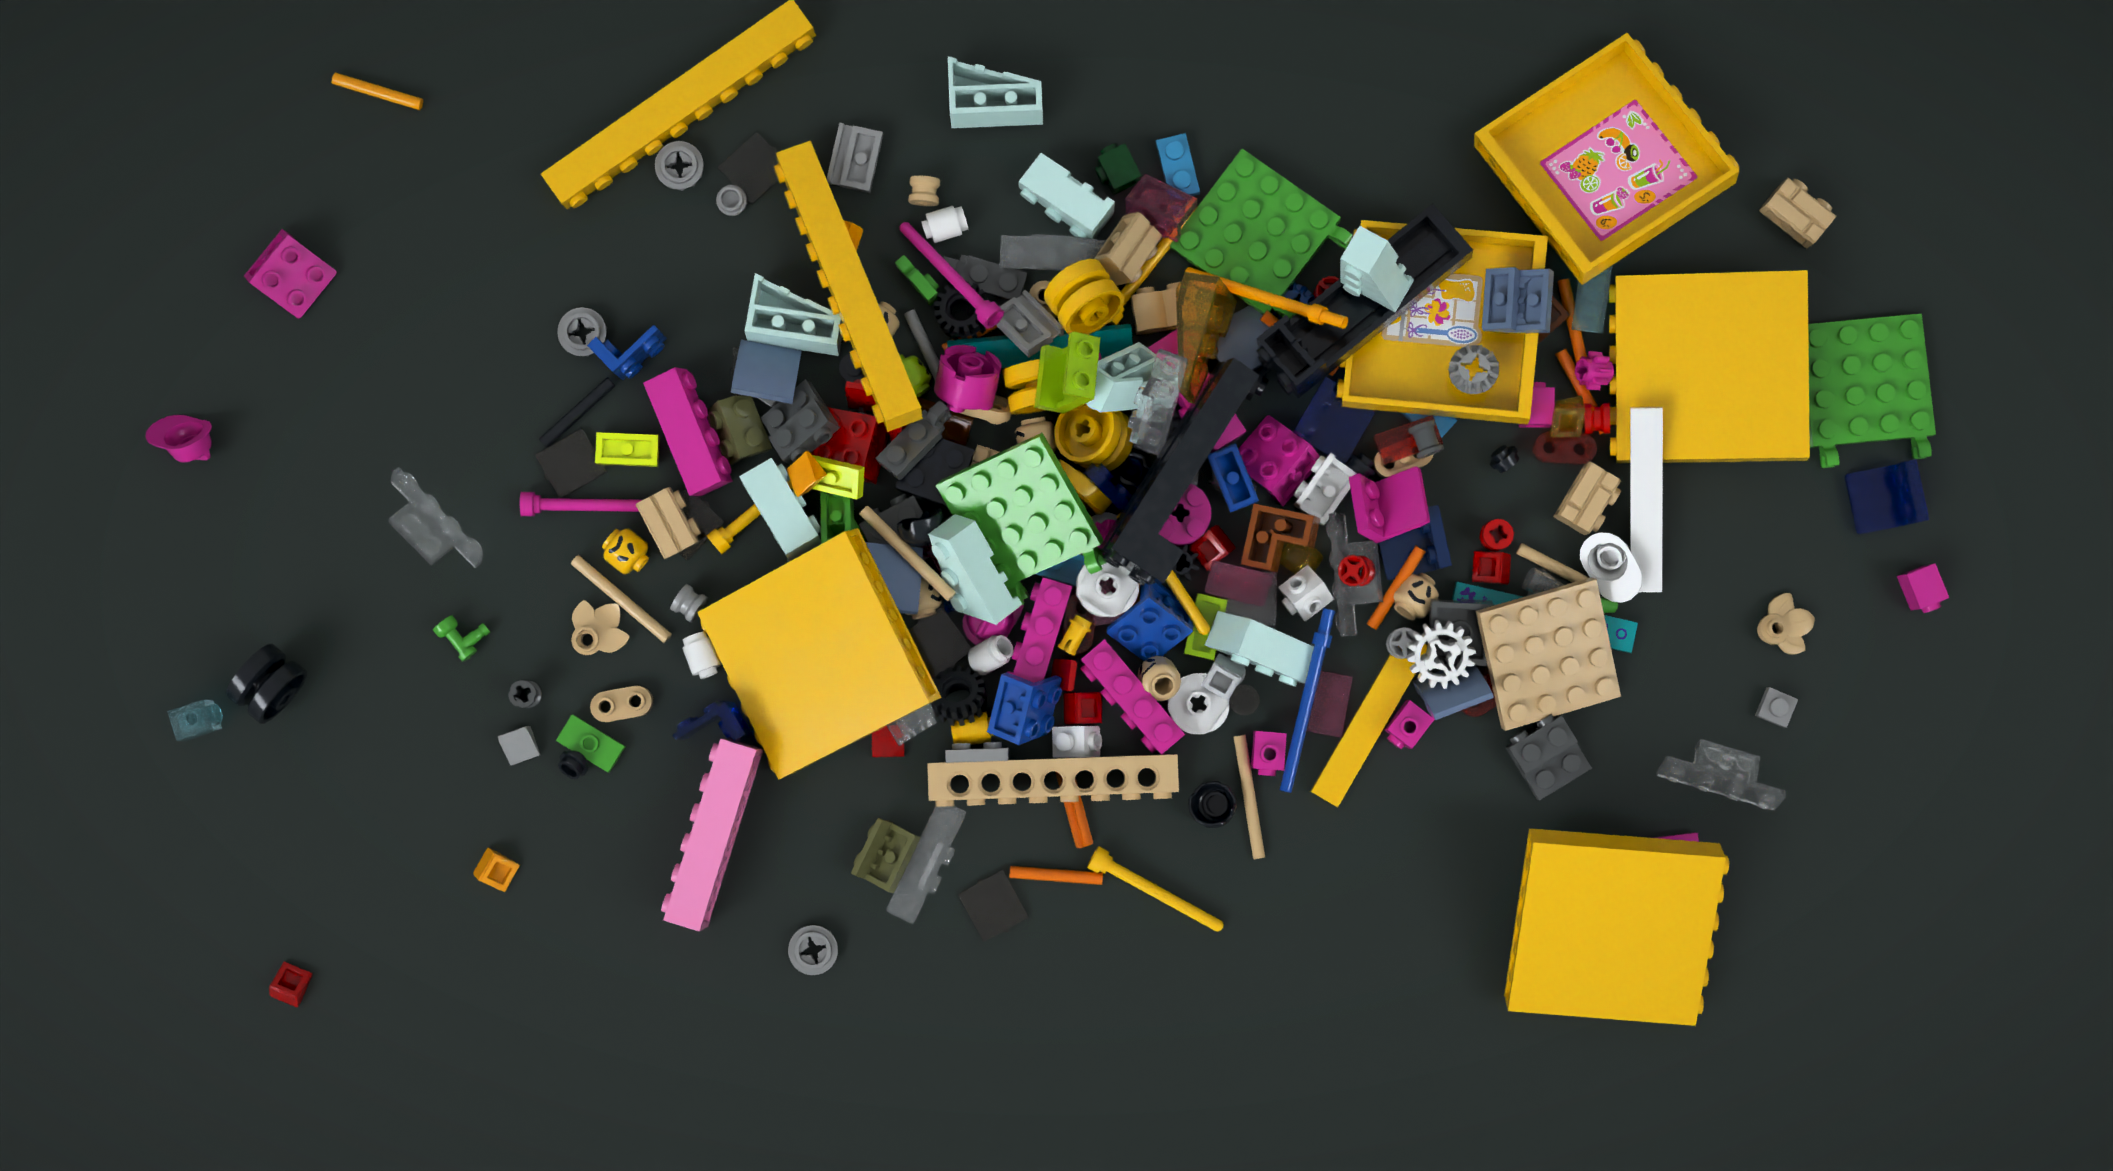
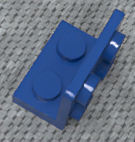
M653 325L623 354L608 339L603 343L595 337L587 346L614 374L624 380L626 377L631 379L638 374L643 367L641 363L647 357L653 358L659 354L665 347L663 342L667 338Z
M1156 582L1152 585L1147 583L1144 586L1140 585V601L1107 627V634L1143 661L1150 657L1163 656L1193 632V622L1175 595L1165 586Z
M1008 672L1001 674L987 732L1017 745L1047 735L1054 725L1055 718L1053 713L1055 705L1062 694V688L1060 687L1062 677L1055 675L1037 682H1031Z

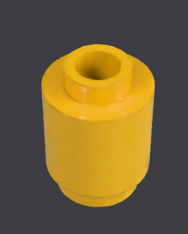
M987 711L982 712L983 714L980 718L974 715L975 721L972 723L968 719L964 720V726H960L959 722L955 721V725L951 726L954 744L971 743V745L991 742L993 734L987 732L991 717H988Z

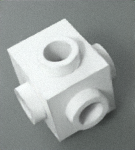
M1306 565L1278 587L1285 597L1281 602L1291 615L1297 613L1304 621H1307L1334 600L1325 583L1309 565Z

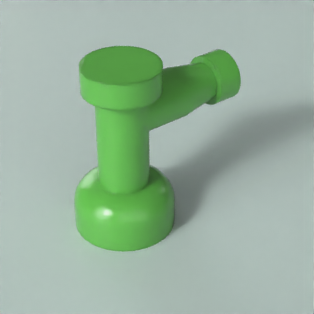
M451 615L436 625L433 632L440 638L446 637L460 654L458 658L464 662L477 652L474 645L484 635L487 636L490 631L482 623L478 626L479 628L463 638L456 630L457 620Z

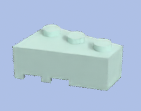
M948 56L951 128L1043 125L1041 81L1005 71L1000 73L985 69V66L975 64V66L958 62L956 58Z
M1042 153L1038 155L1019 180V188L1022 190L1020 195L1033 205L1036 202L1040 203L1046 208L1044 212L1047 216L1057 223L1061 220L1071 227L1069 229L1070 233L1081 241H1084L1086 238L1092 243L1114 214V200L1109 197L1103 200L1092 192L1094 188L1086 182L1084 184L1080 183L1071 176L1070 171Z
M1359 226L1340 258V282L1344 284L1343 288L1357 297L1362 294L1393 312L1397 311L1414 279L1412 276L1404 274L1406 267L1403 264H1396L1399 256L1389 241L1362 226Z
M755 273L745 325L747 341L839 356L842 340L838 324L842 323L839 314L833 315L830 309L809 299L799 297L791 293L789 289L783 286L779 287Z
M1138 342L1098 361L1094 400L1087 402L1086 405L1100 413L1173 406L1187 376Z
M770 458L739 476L789 562L821 545L818 535L821 532V527L814 515L807 517L802 507L807 504L802 496L797 497L788 486L787 481L790 478L782 463L776 466L773 459Z
M954 514L928 534L932 544V552L937 558L942 571L941 577L956 592L955 596L950 600L951 605L956 611L997 625L1022 605L1018 596L1012 598L1004 582L1008 578L1004 571L998 573L990 557L994 553L975 520Z
M1220 611L1216 614L1205 643L1207 647L1232 656L1231 661L1247 667L1249 663L1255 665V671L1270 677L1273 676V673L1280 675L1278 681L1296 687L1297 682L1305 684L1314 646L1255 620Z

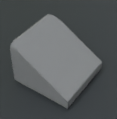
M1219 653L1201 686L1228 701L1241 680L1245 667Z
M525 726L498 736L499 743L511 766L541 755L531 726Z

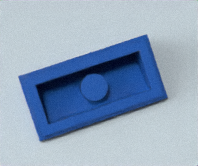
M1236 443L1208 455L1209 462L1230 513L1259 502Z

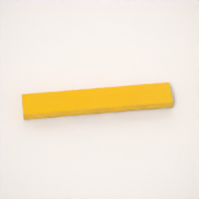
M1424 644L1421 649L1420 657L1422 654L1426 653V644ZM1389 654L1310 792L1336 807L1340 805L1413 679L1415 673L1411 672L1410 667L1415 662H1409L1406 658L1397 659Z

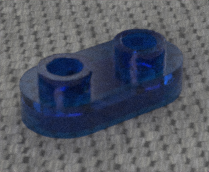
M1092 462L1084 472L1122 512L1132 495L1120 482L1116 486L1110 482L1114 476L1102 463L1096 467Z

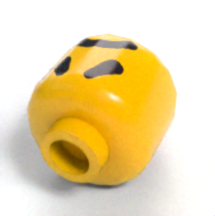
M629 528L621 531L615 529L602 545L605 561L622 574H628L633 570L639 572L649 560V557L646 556L648 543Z

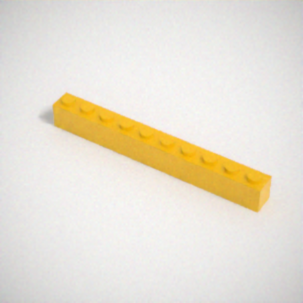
M788 0L543 171L541 176L567 210L570 207L577 208L588 200L587 196L596 189L601 191L607 188L613 182L612 178L620 172L627 173L638 165L637 161L646 154L651 156L657 153L663 147V142L671 137L677 138L688 130V125L696 119L701 121L707 118L713 112V107L721 102L727 103L738 95V90L746 84L751 86L757 83L763 77L762 73L769 68H778L788 60V55L796 49L801 51L811 45L813 42L812 38L816 36L813 26L795 1Z
M811 141L776 152L778 164L773 167L779 183H786L788 191L784 192L789 208H796L799 217L795 218V222L800 235L806 234L810 243L805 245L812 262L818 261L820 270L816 271L822 288H829L831 296L827 298L833 315H840L842 323L838 324L844 342L850 341L854 349L849 351L855 369L861 368L865 377L860 380L866 396L872 395L876 405L872 406V410L877 423L883 422L887 432L923 419L917 396Z

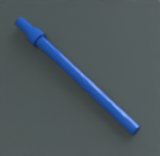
M1323 608L1318 632L1314 631L1311 643L1314 644V649L1280 785L1281 791L1292 793L1326 648H1330L1333 637L1330 635L1335 615L1334 610Z

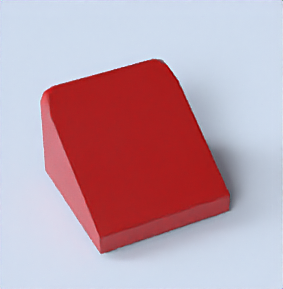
M1215 525L1188 548L1193 554L1198 553L1196 558L1208 571L1231 553L1235 546L1218 525Z
M1474 551L1472 582L1508 585L1511 555L1504 552Z
M1054 659L1051 677L1055 675L1062 677L1060 685L1062 691L1072 692L1074 690L1077 662L1075 660Z
M1065 693L1064 723H1102L1101 693Z
M885 726L873 732L872 757H905L904 726Z
M284 961L269 986V994L277 1000L298 1008L313 974Z

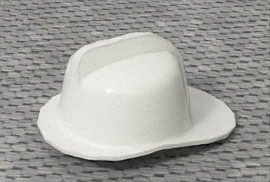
M1600 532L1587 538L1580 549V560L1589 577L1597 579L1599 593L1612 602L1621 603L1631 600L1638 594L1642 586V573L1628 545L1620 537L1611 533Z

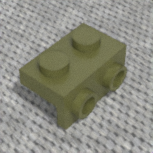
M739 394L718 400L707 409L708 422L711 428L716 431L720 440L719 449L721 454L728 460L730 465L772 449L751 396Z
M878 818L870 827L867 835L868 839L862 851L857 854L854 860L851 874L863 878L887 892L894 893L921 837L893 822Z

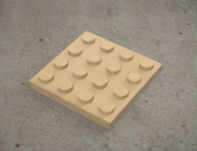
M1591 577L1476 611L1500 725L1503 730L1507 731L1534 723L1551 714L1554 717L1621 697L1597 579Z

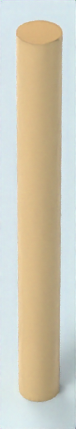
M866 506L859 513L947 601L955 596L956 592L869 506Z
M577 555L572 560L571 565L660 641L665 643L672 634L580 555Z
M1246 735L1234 736L1253 859L1265 858Z

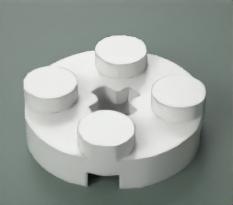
M1106 562V564L1101 565L1102 570L1090 574L1084 565L1077 576L1076 595L1088 612L1098 617L1110 618L1122 614L1132 607L1139 593V584L1128 576L1130 571L1122 566L1115 568ZM1111 578L1114 581L1112 586L1116 588L1115 592H1108L1105 595L1101 592L1102 587L1099 585L1100 580L1107 581Z
M1193 673L1182 677L1180 689L1175 696L1168 700V712L1171 718L1181 730L1190 734H1206L1216 730L1223 724L1229 712V700L1227 701L1201 686L1207 675L1206 673ZM1200 695L1206 698L1204 700V704L1207 706L1204 711L1201 709L1197 710V712L1192 711L1193 704L1190 702V699L1192 697L1199 698Z

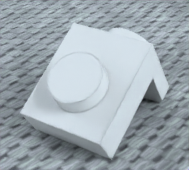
M1053 727V758L1099 757L1102 747L1100 727Z

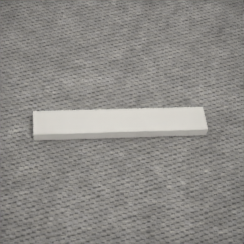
M1630 407V551L1642 573V586L1639 592H1662L1663 407Z

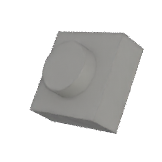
M1766 687L1755 716L1782 728H1787L1798 699L1771 687Z

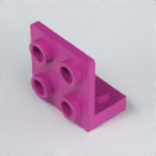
M281 229L244 277L250 284L299 319L337 272L300 244L292 235Z
M1270 415L1263 419L1238 449L1249 477L1263 486L1271 497L1283 507L1293 496L1302 481H1306L1311 475V468L1320 457L1310 443Z
M1412 467L1378 482H1374L1360 473L1349 477L1357 531L1371 541L1380 543L1430 522L1422 472L1419 467Z

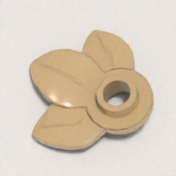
M1783 593L1770 601L1768 615L1760 620L1757 633L1762 641L1770 645H1778L1784 653L1798 654L1805 651V643L1802 636L1812 630L1815 617L1807 610L1795 609L1792 594ZM1773 624H1774L1775 627H1776L1777 633H1774V632H1773V629H1772Z
M586 600L577 605L572 614L575 630L572 634L571 642L573 648L578 653L592 655L598 650L612 653L622 648L628 642L630 636L617 628L621 618L619 605L605 604L596 610ZM586 634H590L593 637V642L589 646L583 643V637Z

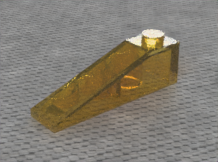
M1184 272L1182 282L1176 288L1179 392L1189 403L1195 404L1208 376L1209 358L1215 359L1219 352L1216 343L1219 337H1226L1237 301L1220 277Z

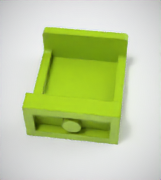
M1071 332L1068 337L1067 347L1059 348L1050 345L1041 347L1034 408L1064 414L1094 400L1101 337Z

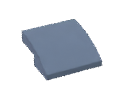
M1516 267L1486 269L1482 330L1504 333H1550L1554 271L1549 268L1519 270Z
M1249 305L1201 330L1200 334L1213 358H1216L1218 363L1235 358L1251 370L1263 366L1257 358L1259 355L1256 352L1258 349L1256 338L1268 330L1269 327L1259 320L1262 314Z
M741 339L731 393L792 404L802 350Z
M865 542L899 612L918 614L921 575L891 545ZM911 547L923 559V548Z
M1476 665L1466 666L1465 670L1469 676L1464 677L1460 674L1457 677L1459 680L1457 686L1452 680L1448 681L1447 689H1443L1440 682H1437L1435 687L1431 688L1428 678L1422 683L1418 679L1413 681L1416 692L1424 700L1427 711L1435 720L1494 698L1489 685ZM1440 670V671L1435 672V673H1436V674H1443V673H1445V672H1444L1443 670Z

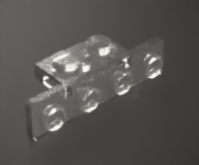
M1163 349L1158 350L1151 377L1146 386H1140L1136 393L1134 404L1138 405V409L1133 410L1128 422V428L1132 429L1129 442H1132L1135 448L1158 456L1166 444L1188 364L1187 358Z
M397 467L392 473L391 483L409 503L389 517V523L431 566L455 548L474 568H477L481 564L484 555L480 544L475 539L468 538L461 531L459 523L452 516L447 517L439 509L440 506L436 499L430 494L426 495L418 487L417 481L410 473H404Z
M1329 513L1326 530L1332 545L1329 561L1335 575L1332 592L1338 606V613L1335 617L1336 627L1340 631L1341 637L1357 636L1354 605L1383 602L1378 544L1373 541L1348 543L1345 514ZM1350 555L1370 558L1376 570L1375 577L1371 583L1366 586H1349L1344 584L1338 575V567L1343 558Z
M1700 739L1696 744L1694 763L1667 756L1657 769V776L1666 778L1671 782L1683 783L1704 792H1713L1726 796L1731 800H1740L1754 804L1761 809L1776 810L1786 798L1785 790L1757 782L1760 756L1704 739Z
M935 806L886 909L888 913L911 924L915 922L928 893L935 894L942 880V877L937 875L942 864L948 866L956 849L952 848L951 845L966 816V811L956 806Z

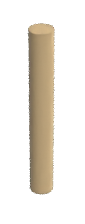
M1523 543L1519 545L1516 551L1517 555L1572 583L1590 578Z

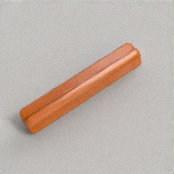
M1055 772L1060 787L1062 777L1058 772ZM1079 796V802H1063L1076 848L1092 845L1093 839L1081 796Z

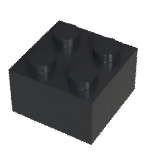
M941 438L900 481H897L895 488L902 493L914 495V497L948 508L935 485L940 480L970 467L975 450Z

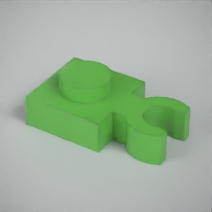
M905 255L895 262L896 267L910 281L930 306L933 305L934 301L938 300V292L936 290L939 288L935 280L928 273L923 276Z

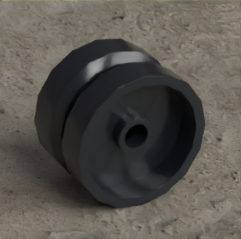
M268 644L258 650L243 664L228 685L226 696L238 706L248 705V714L260 724H265L277 716L296 696L306 680L307 671L295 661L285 663L286 654L274 644Z

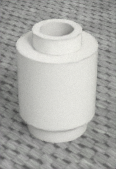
M952 205L926 213L927 220L921 221L926 239L933 238L934 243L960 236L963 231L969 230L962 206L954 208Z
M702 631L684 638V647L682 649L692 676L699 675L700 679H704L717 674V667L722 664L718 660L715 648L707 634Z
M1003 635L991 636L969 650V665L980 675H987L1009 662L1010 657L1013 655V646L1010 640Z

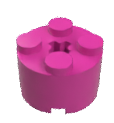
M970 345L951 346L945 349L944 355L941 354L934 391L942 401L947 403L950 411L961 413L965 409H992L1002 366L1000 360L994 354L986 351L985 355L977 353V347Z
M1193 484L1188 486L1172 511L1175 512L1177 507H1182V511L1187 512L1188 516H1185L1182 522H1177V517L1170 514L1158 533L1175 546L1189 545L1198 540L1205 533L1211 521L1210 502L1203 490Z

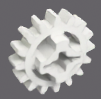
M1435 620L1434 628L1431 629L1426 623L1423 624L1425 632L1420 634L1414 631L1413 635L1417 640L1416 643L1408 642L1407 644L1413 653L1406 655V659L1409 662H1415L1410 667L1411 672L1417 673L1420 671L1417 677L1418 680L1422 683L1428 678L1431 688H1434L1436 683L1440 682L1443 689H1447L1448 681L1450 680L1457 686L1459 684L1457 677L1460 674L1464 677L1469 676L1465 670L1466 666L1475 665L1469 656L1476 654V650L1474 647H1467L1472 642L1469 635L1462 637L1465 630L1461 626L1453 630V623L1451 621H1448L1445 627H1442L1439 620ZM1437 635H1448L1454 639L1446 641L1439 639ZM1427 641L1428 646L1426 653L1422 654L1420 657L1421 649ZM1435 644L1444 651L1446 665L1437 657ZM1461 654L1459 663L1454 667L1456 656ZM1436 668L1443 670L1445 673L1436 674L1428 671V669Z

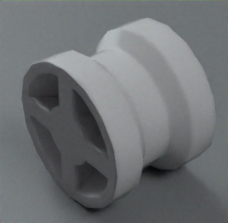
M686 584L675 597L670 609L675 613L681 612L685 615V619L692 623L698 616L697 612L704 608L708 597L703 594H696L693 591V587Z
M1403 627L1389 634L1386 640V647L1391 656L1397 659H1405L1406 655L1413 653L1407 646L1408 642L1416 643L1417 641L1412 629Z

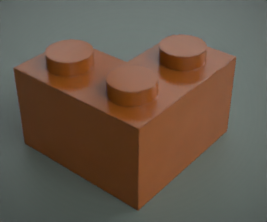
M1254 504L1241 565L1278 573L1284 543L1314 549L1321 518Z

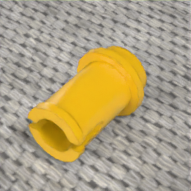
M1077 614L1073 619L1070 618L1071 624L1057 646L1075 656L1086 633L1091 632L1090 626L1092 624Z

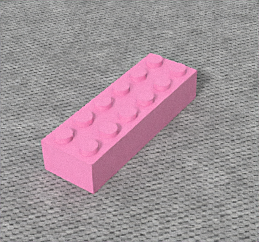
M729 738L720 739L718 744H713L709 755V761H712L713 764L710 772L704 773L699 787V791L703 792L701 802L694 804L690 815V821L694 822L691 832L685 834L680 851L684 852V856L680 864L676 863L672 872L671 881L675 882L673 891L670 894H666L661 911L665 912L664 921L699 932L708 927L764 749Z

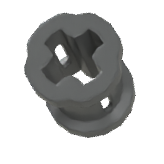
M1434 420L1417 424L1408 429V433L1412 434L1419 451L1416 454L1418 459L1444 450V446L1439 444L1433 428L1435 426Z
M519 680L511 685L508 697L514 706L532 708L540 703L542 690L533 681ZM522 688L531 690V693L527 695L529 701L520 699V695L523 694Z

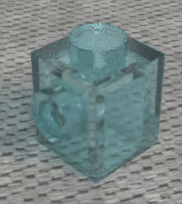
M200 700L167 711L176 741H188L222 729L220 724L223 720L222 712L219 706L214 704L213 700Z

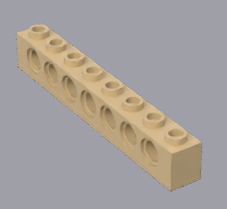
M1178 754L927 763L929 801H935L936 807L954 806V800H967V806L985 805V799H998V804H1017L1016 798L1029 797V803H1048V797L1060 796V802H1079V796L1091 795V801H1109L1110 794H1122V800L1141 799V793H1153V799L1172 798V792H1179ZM1144 768H1150L1155 774V780L1149 786H1142L1138 781V774ZM1113 769L1120 770L1124 775V781L1119 787H1111L1107 783V774ZM1087 770L1092 774L1093 783L1090 787L1080 788L1077 786L1075 777L1080 771ZM1052 771L1058 772L1062 777L1061 786L1054 790L1047 788L1044 784L1046 774ZM1021 772L1028 774L1031 778L1030 787L1024 791L1016 789L1013 785L1014 776ZM995 774L998 776L1000 786L996 791L989 792L983 788L982 779L985 775ZM963 775L968 779L969 787L965 792L958 793L952 789L951 780L954 776Z

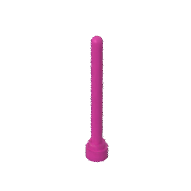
M903 222L900 225L901 233L976 309L977 320L986 329L997 325L1002 319L1004 311L995 302L984 300L910 223Z
M521 492L520 515L535 516V513H541V510L639 512L635 504L642 500L541 498V495H535V492Z

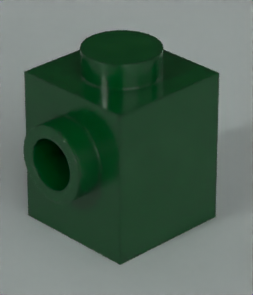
M1114 143L1100 151L1101 155L1097 158L1098 166L1095 167V171L1100 182L1108 184L1113 196L1141 182L1142 175L1125 143L1120 146Z

